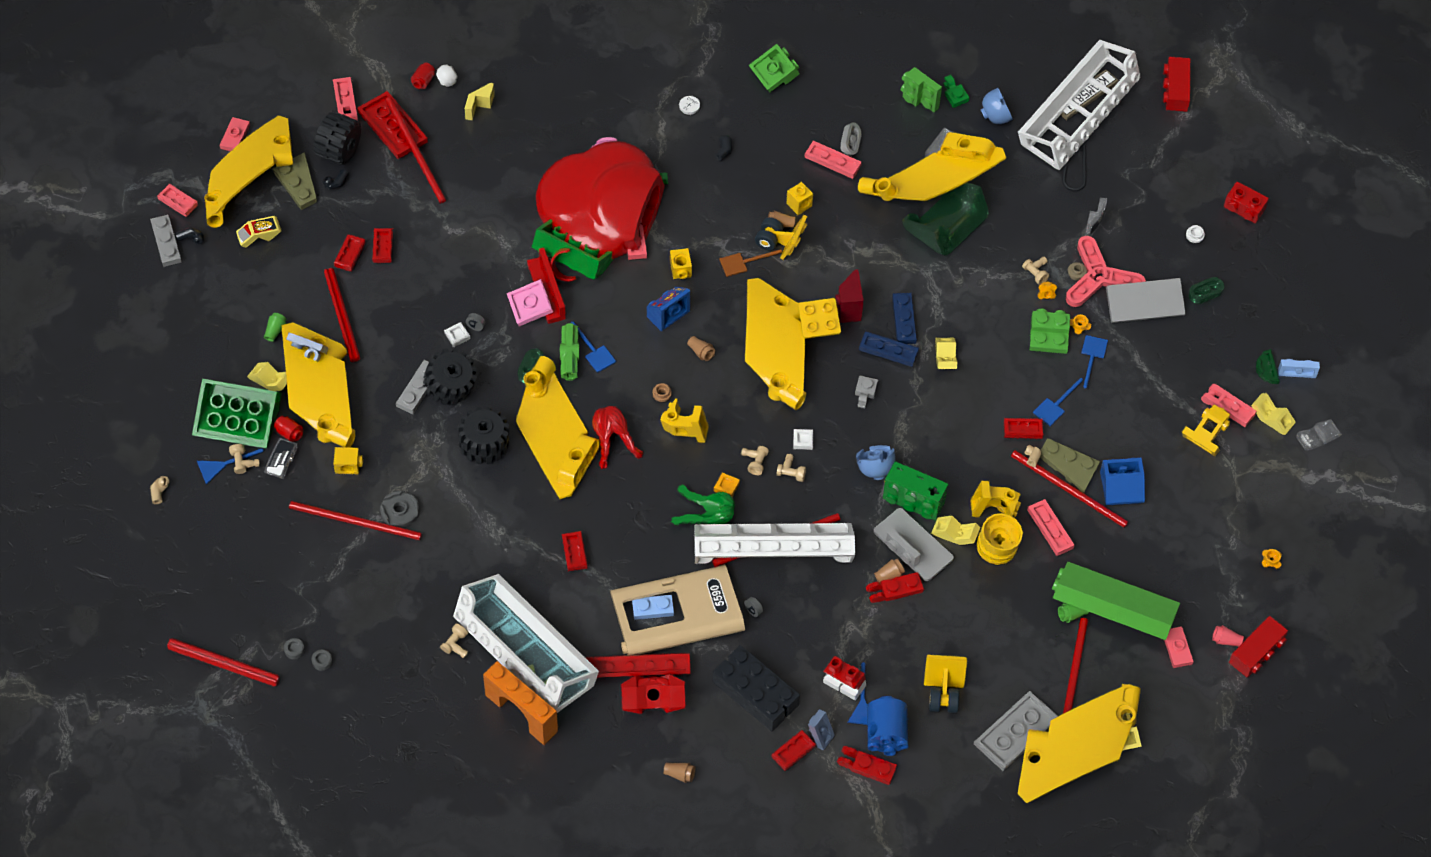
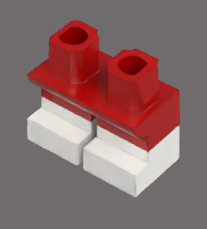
M836 656L833 657L823 671L827 674L823 679V683L837 691L840 690L841 693L855 701L866 687L865 673L843 662Z

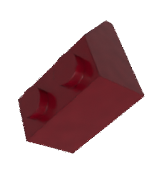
M858 269L854 270L839 286L838 294L835 295L839 323L857 322L862 319L864 300Z

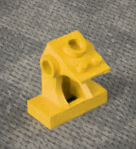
M675 399L673 403L670 402L668 410L663 412L660 419L663 429L674 436L696 437L698 442L705 443L709 425L703 407L694 406L692 415L680 416L681 408L678 405V399Z
M1213 405L1210 409L1206 408L1201 416L1203 419L1195 431L1186 426L1182 435L1216 457L1220 450L1213 441L1221 430L1225 431L1228 428L1230 414L1225 409ZM1209 420L1217 424L1212 433L1204 429Z
M981 481L971 498L972 517H980L985 508L992 506L997 507L1003 514L1015 518L1021 504L1018 501L1020 493L1006 487L990 486L989 481Z

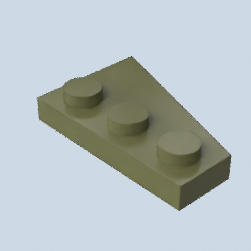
M305 153L294 157L293 165L273 168L274 174L301 210L317 202Z
M1048 438L1041 449L1040 458L1055 471H1059L1064 475L1070 484L1073 483L1079 488V491L1085 493L1100 461Z

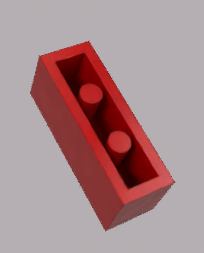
M1169 57L1167 64H1164L1163 74H1166V78L1163 81V88L1166 89V92L1163 94V103H1166V110L1187 112L1190 103V58Z
M1269 616L1232 653L1229 663L1247 678L1252 673L1256 674L1262 667L1261 663L1264 660L1269 661L1275 653L1274 650L1277 647L1280 649L1286 643L1287 639L1285 637L1288 630Z

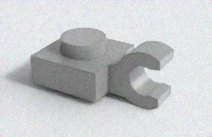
M859 376L855 395L859 396L858 407L865 408L867 399H874L878 379Z

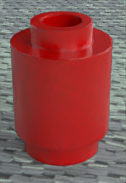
M429 63L420 65L411 77L413 86L417 89H425L435 75L434 67Z
M280 416L274 424L277 433L290 442L298 441L303 435V427L288 416Z

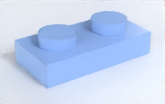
M1281 359L1278 376L1316 378L1320 365L1319 362L1311 360Z
M672 595L632 600L634 620L674 616Z

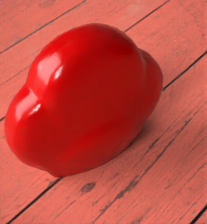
M609 141L595 145L583 153L568 155L556 161L544 173L536 191V206L543 223L551 219L553 221V231L555 227L560 226L559 233H568L564 240L568 243L571 235L574 241L582 242L579 249L584 251L586 244L590 249H599L597 258L607 251H613L612 259L626 254L628 249H631V251L639 250L642 240L639 230L640 224L643 225L644 238L646 240L659 209L664 191V183L660 173L654 168L653 163L645 152L627 142Z

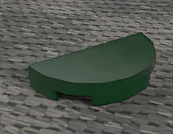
M1269 349L1258 357L1256 372L1264 381L1270 384H1279L1272 350Z

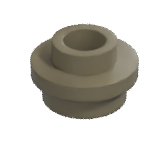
M1072 263L1068 267V274L1073 280H1080L1087 272L1086 267L1081 263Z

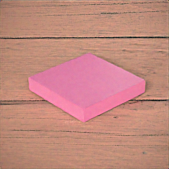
M541 279L507 293L518 326L553 313Z

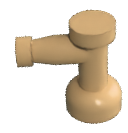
M1045 257L1035 262L1028 259L1023 263L1022 267L1025 270H1029L1035 276V281L1038 285L1046 282L1049 278V273L1038 269L1047 263Z
M234 444L229 447L230 454L235 458L236 467L234 472L236 474L245 473L246 468L259 467V459H242V455L245 453V446L243 444Z
M759 446L757 451L746 448L742 449V456L756 458L747 468L751 474L757 476L762 474L763 466L761 464L769 452L766 447Z
M787 454L784 464L778 465L777 476L782 474L794 476L797 481L803 482L806 467L791 468L794 456Z
M456 623L452 627L453 634L446 643H442L440 648L448 654L454 651L461 655L462 658H465L468 651L464 650L456 642L459 638H465L468 631Z

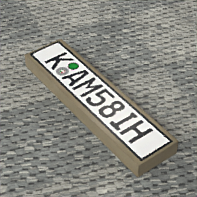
M1106 69L1094 77L1095 80L1109 89L1118 83V79ZM1088 83L1073 101L1085 108L1103 95L1104 92L1093 84ZM1068 106L1061 116L1067 121L1078 111Z

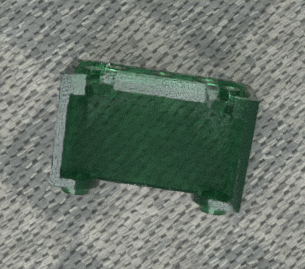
M966 182L953 190L941 194V199L920 219L917 214H908L902 220L904 228L935 252L944 256L950 254L987 218L988 206L980 186Z

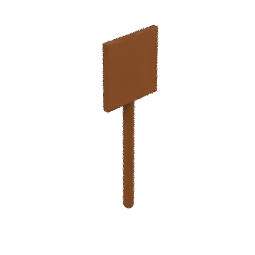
M776 250L744 260L741 253L719 258L726 277L747 272L745 263L782 253V250Z

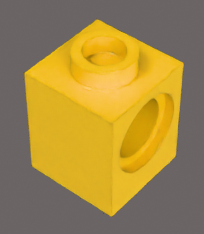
M802 182L787 191L786 204L797 215L812 207L813 193Z
M689 249L670 250L673 279L692 277Z
M335 447V474H359V467L363 466V455L359 454V448Z

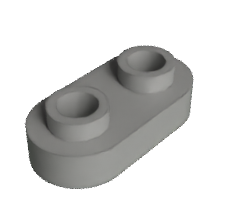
M854 122L844 127L840 148L847 156L856 154L860 144L861 129Z

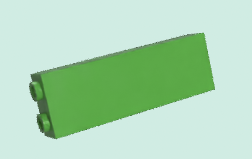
M1067 562L1065 568H1060L1057 579H1055L1052 590H1055L1053 599L1164 640L1168 637L1180 605L1179 602L1070 562Z

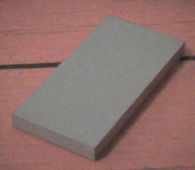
M1180 278L1106 286L1111 323L1185 315Z
M1029 691L974 741V745L1004 771L1025 752L1029 729L1047 731L1050 727V721L1058 716Z

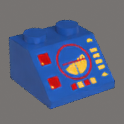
M681 287L667 290L662 297L649 303L647 306V318L660 331H663L690 312V290Z

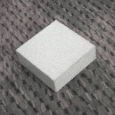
M461 322L444 330L453 347L470 339L469 333Z
M794 429L793 449L812 450L813 430Z

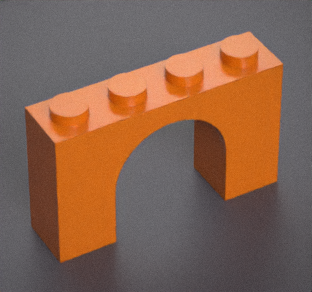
M495 662L483 674L485 695L498 707H502L508 700L514 703L526 717L529 724V733L543 745L558 732L557 711L501 663Z

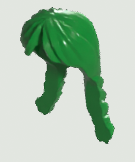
M685 485L678 487V492L698 505H702L707 512L702 515L686 514L680 517H672L671 522L676 526L683 523L726 524L733 518L735 502L730 494L718 492L709 496H702L695 492H690Z

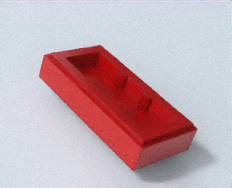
M374 228L373 263H392L393 228Z
M348 234L335 259L334 267L352 272L366 244L365 239Z
M1004 418V438L1042 439L1043 421L1042 419Z
M581 531L562 534L568 571L587 569Z
M801 730L772 754V758L786 771L815 748L816 744Z

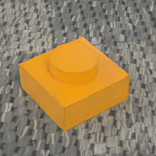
M722 472L714 486V492H726L733 497L740 484V480Z

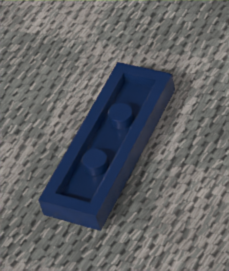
M911 293L892 294L897 341L904 344H916Z
M866 331L859 346L860 351L913 367L919 351L917 347Z

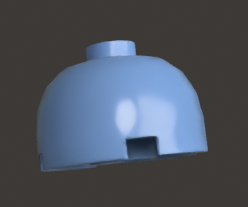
M998 88L985 95L982 101L983 109H981L985 119L989 118L994 124H1004L1013 120Z
M877 445L869 447L870 451L864 452V449L860 450L856 455V459L861 472L867 477L874 478V480L884 479L895 461L894 449L890 450V446Z

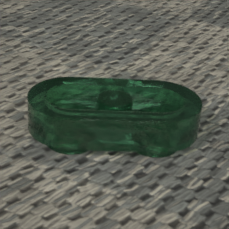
M1211 277L1194 284L1189 290V299L1194 303H1203L1222 294L1224 283L1217 277Z
M531 349L526 352L518 368V379L522 383H524V375L526 374L524 371H532L539 357L544 356L539 349Z

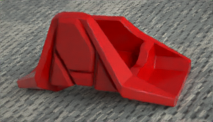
M670 674L662 677L649 676L646 678L634 676L621 684L623 711L642 714L645 709L662 708L668 713L686 708L685 681ZM650 689H657L659 691V698L657 700H650L647 693Z

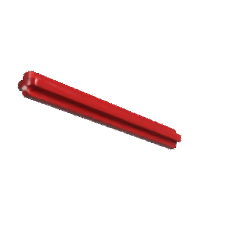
M325 269V278L350 361H359V351L334 269Z
M171 638L167 644L169 650L271 686H277L280 679L277 674Z

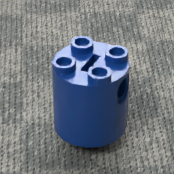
M883 696L871 701L867 705L868 750L884 752L886 756H894L896 751L908 748V713L905 702L892 696Z

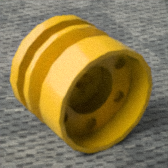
M1003 513L993 514L988 517L983 523L977 539L976 546L980 556L985 561L996 565L1006 564L1011 561L1022 540L1023 531L1019 522L1012 516Z

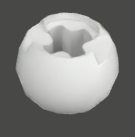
M446 64L441 65L437 69L436 75L441 85L449 87L456 83L458 77L452 66Z

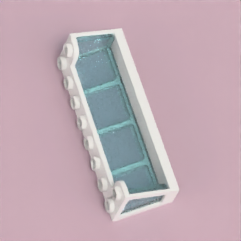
M499 574L462 586L453 617L494 658L552 706L557 713L594 686L599 671Z

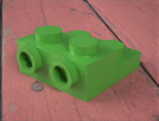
M777 44L749 65L769 93L783 82L786 85L800 74L797 70L800 67L794 59L790 61L788 59L790 55L784 47L781 49Z
M915 67L907 71L902 77L904 81L901 87L903 98L915 107L922 103L925 108L936 112L939 109L942 86Z
M1045 309L1032 311L1030 351L1067 354L1070 314H1066L1062 310L1055 311V313L1047 312Z

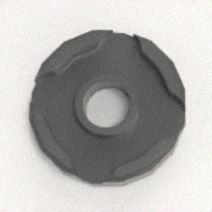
M404 491L392 492L385 496L380 505L381 518L388 525L400 528L407 527L418 518V501L412 494L409 495ZM398 506L405 508L402 512H396L394 509Z

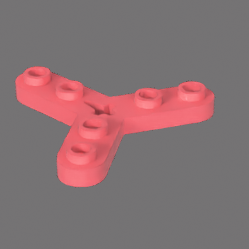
M1083 236L1079 239L1077 248L1087 273L1068 290L1066 302L1072 307H1079L1102 286L1146 282V280L1139 273L1107 267L1095 239L1090 236ZM1096 274H1103V276H1099L1096 278Z

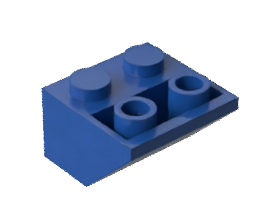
M1142 458L1103 460L1100 474L1106 505L1144 503L1145 479Z

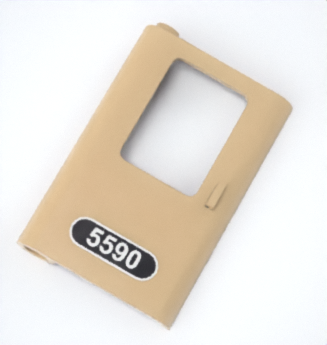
M726 565L610 590L624 642H621L623 654L640 655L745 631L743 616ZM672 591L677 593L684 620L638 631L630 629L623 606L624 602Z

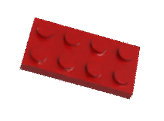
M386 91L357 109L367 124L395 157L399 159L412 152L385 101L387 97H392ZM392 97L418 148L428 142L426 135Z

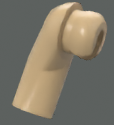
M1028 445L1025 450V454L1030 456L1027 461L1029 466L1035 467L1041 456V450L1036 446Z

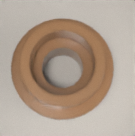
M664 383L656 385L652 391L653 398L659 402L669 400L671 397L670 387Z

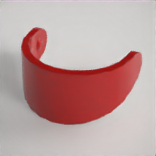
M570 248L559 249L552 257L550 263L554 276L562 281L576 280V276H565L560 273L555 265V257L561 253L569 252Z

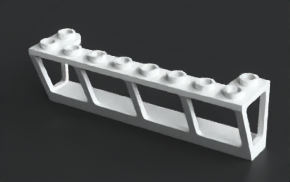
M1099 40L1018 131L1021 145L1054 168L1060 170L1071 156L1078 151L1084 141L1089 138L1091 133L1098 128L1099 124L1109 115L1111 110L1118 105L1119 101L1129 92L1131 87L1138 82L1140 73L1135 51ZM1109 49L1127 54L1124 63L1109 54ZM1107 62H1111L1124 71L1125 74L1112 90L1093 78ZM1088 83L1093 84L1107 94L1092 113L1073 101ZM1068 106L1075 108L1087 117L1072 136H1069L1053 125L1055 120ZM1048 129L1059 135L1052 142L1041 138ZM1039 142L1050 146L1054 160L1033 145Z
M851 523L694 525L695 564H707L713 558L833 557L841 563H852L855 556V535Z

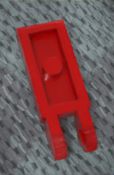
M918 572L880 582H873L866 586L867 592L882 590V592L869 597L872 603L895 600L924 591Z
M843 746L842 753L854 758L855 761L852 762L845 757H839L837 760L839 765L857 774L890 785L897 768L896 764L857 751L854 748Z

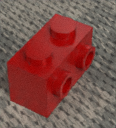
M1236 182L1226 196L1224 207L1244 217L1246 220L1256 223L1265 211L1269 198Z

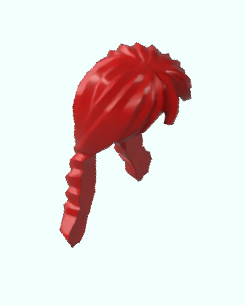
M607 406L596 410L592 419V425L600 440L601 460L599 461V466L601 469L608 466L610 436L613 432L620 435L627 449L636 458L640 459L643 457V451L635 447V443L627 431V421L622 411L615 406Z

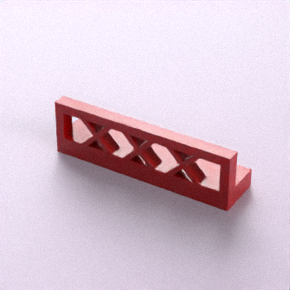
M540 248L539 257L527 260V266L533 282L541 279L553 309V313L545 315L547 323L550 324L566 319L565 305L545 249Z

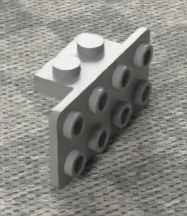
M902 508L896 509L874 528V534L915 572H918L919 576L925 581H930L953 561V555Z

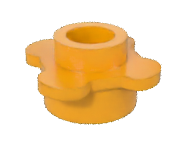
M1043 282L1039 285L1040 292L1037 295L1039 299H1054L1056 297L1055 290L1057 286L1055 284Z
M1077 315L1074 319H1070V326L1075 329L1076 334H1081L1082 331L1091 329V324L1088 323V318L1084 315Z
M1275 549L1262 552L1264 556L1262 565L1264 567L1271 566L1276 569L1281 567V552Z

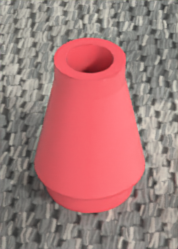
M1223 625L1221 627L1216 626L1212 636V641H1215L1216 644L1237 647L1243 643L1244 636Z

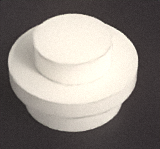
M1198 225L1191 226L1186 232L1187 239L1193 243L1201 242L1205 236L1203 229Z

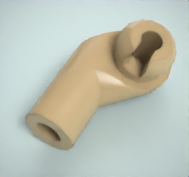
M161 476L151 485L153 504L162 503L161 493L168 487V477Z

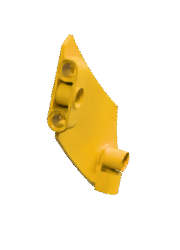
M278 115L240 142L213 168L210 174L208 193L204 197L206 219L210 227H220L223 224L225 205L244 187L274 166V164L277 167L293 165L288 118Z
M949 132L946 134L941 145V150L937 151V153H932L889 178L885 177L878 180L862 177L858 183V191L863 194L879 196L884 201H890L894 198L926 201L976 178L1005 160L1006 155L1003 148L995 147L994 143L989 139Z
M759 278L748 279L745 362L769 387V398L774 401L781 400L793 409L798 410L806 398V392L803 391L805 338H803L798 303Z
M292 322L281 325L289 408L317 430L319 441L324 443L332 441L341 447L350 448L355 440V430L351 428L345 362L342 361L347 354L346 348L342 344ZM290 332L328 347L327 354L320 352L321 357L318 362L313 360L315 353H311L309 358L304 357L305 351L308 348L302 347L301 350L291 346L292 342L286 340L288 333Z
M540 356L532 371L524 375L526 388L516 423L559 499L572 496L598 451L599 439L587 436V429L554 373L556 370L554 362L548 357Z
M1122 684V687L1050 721L1049 732L1029 729L1018 795L1026 803H1029L1064 784L1119 760L1130 730L1137 722L1141 688L1130 684ZM1125 713L1133 715L1128 721L1123 720L1122 716ZM1034 755L1040 756V760L1037 763H1031L1030 758Z

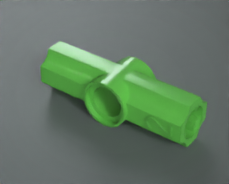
M572 323L562 326V343H560L561 378L566 380L577 378L578 326Z

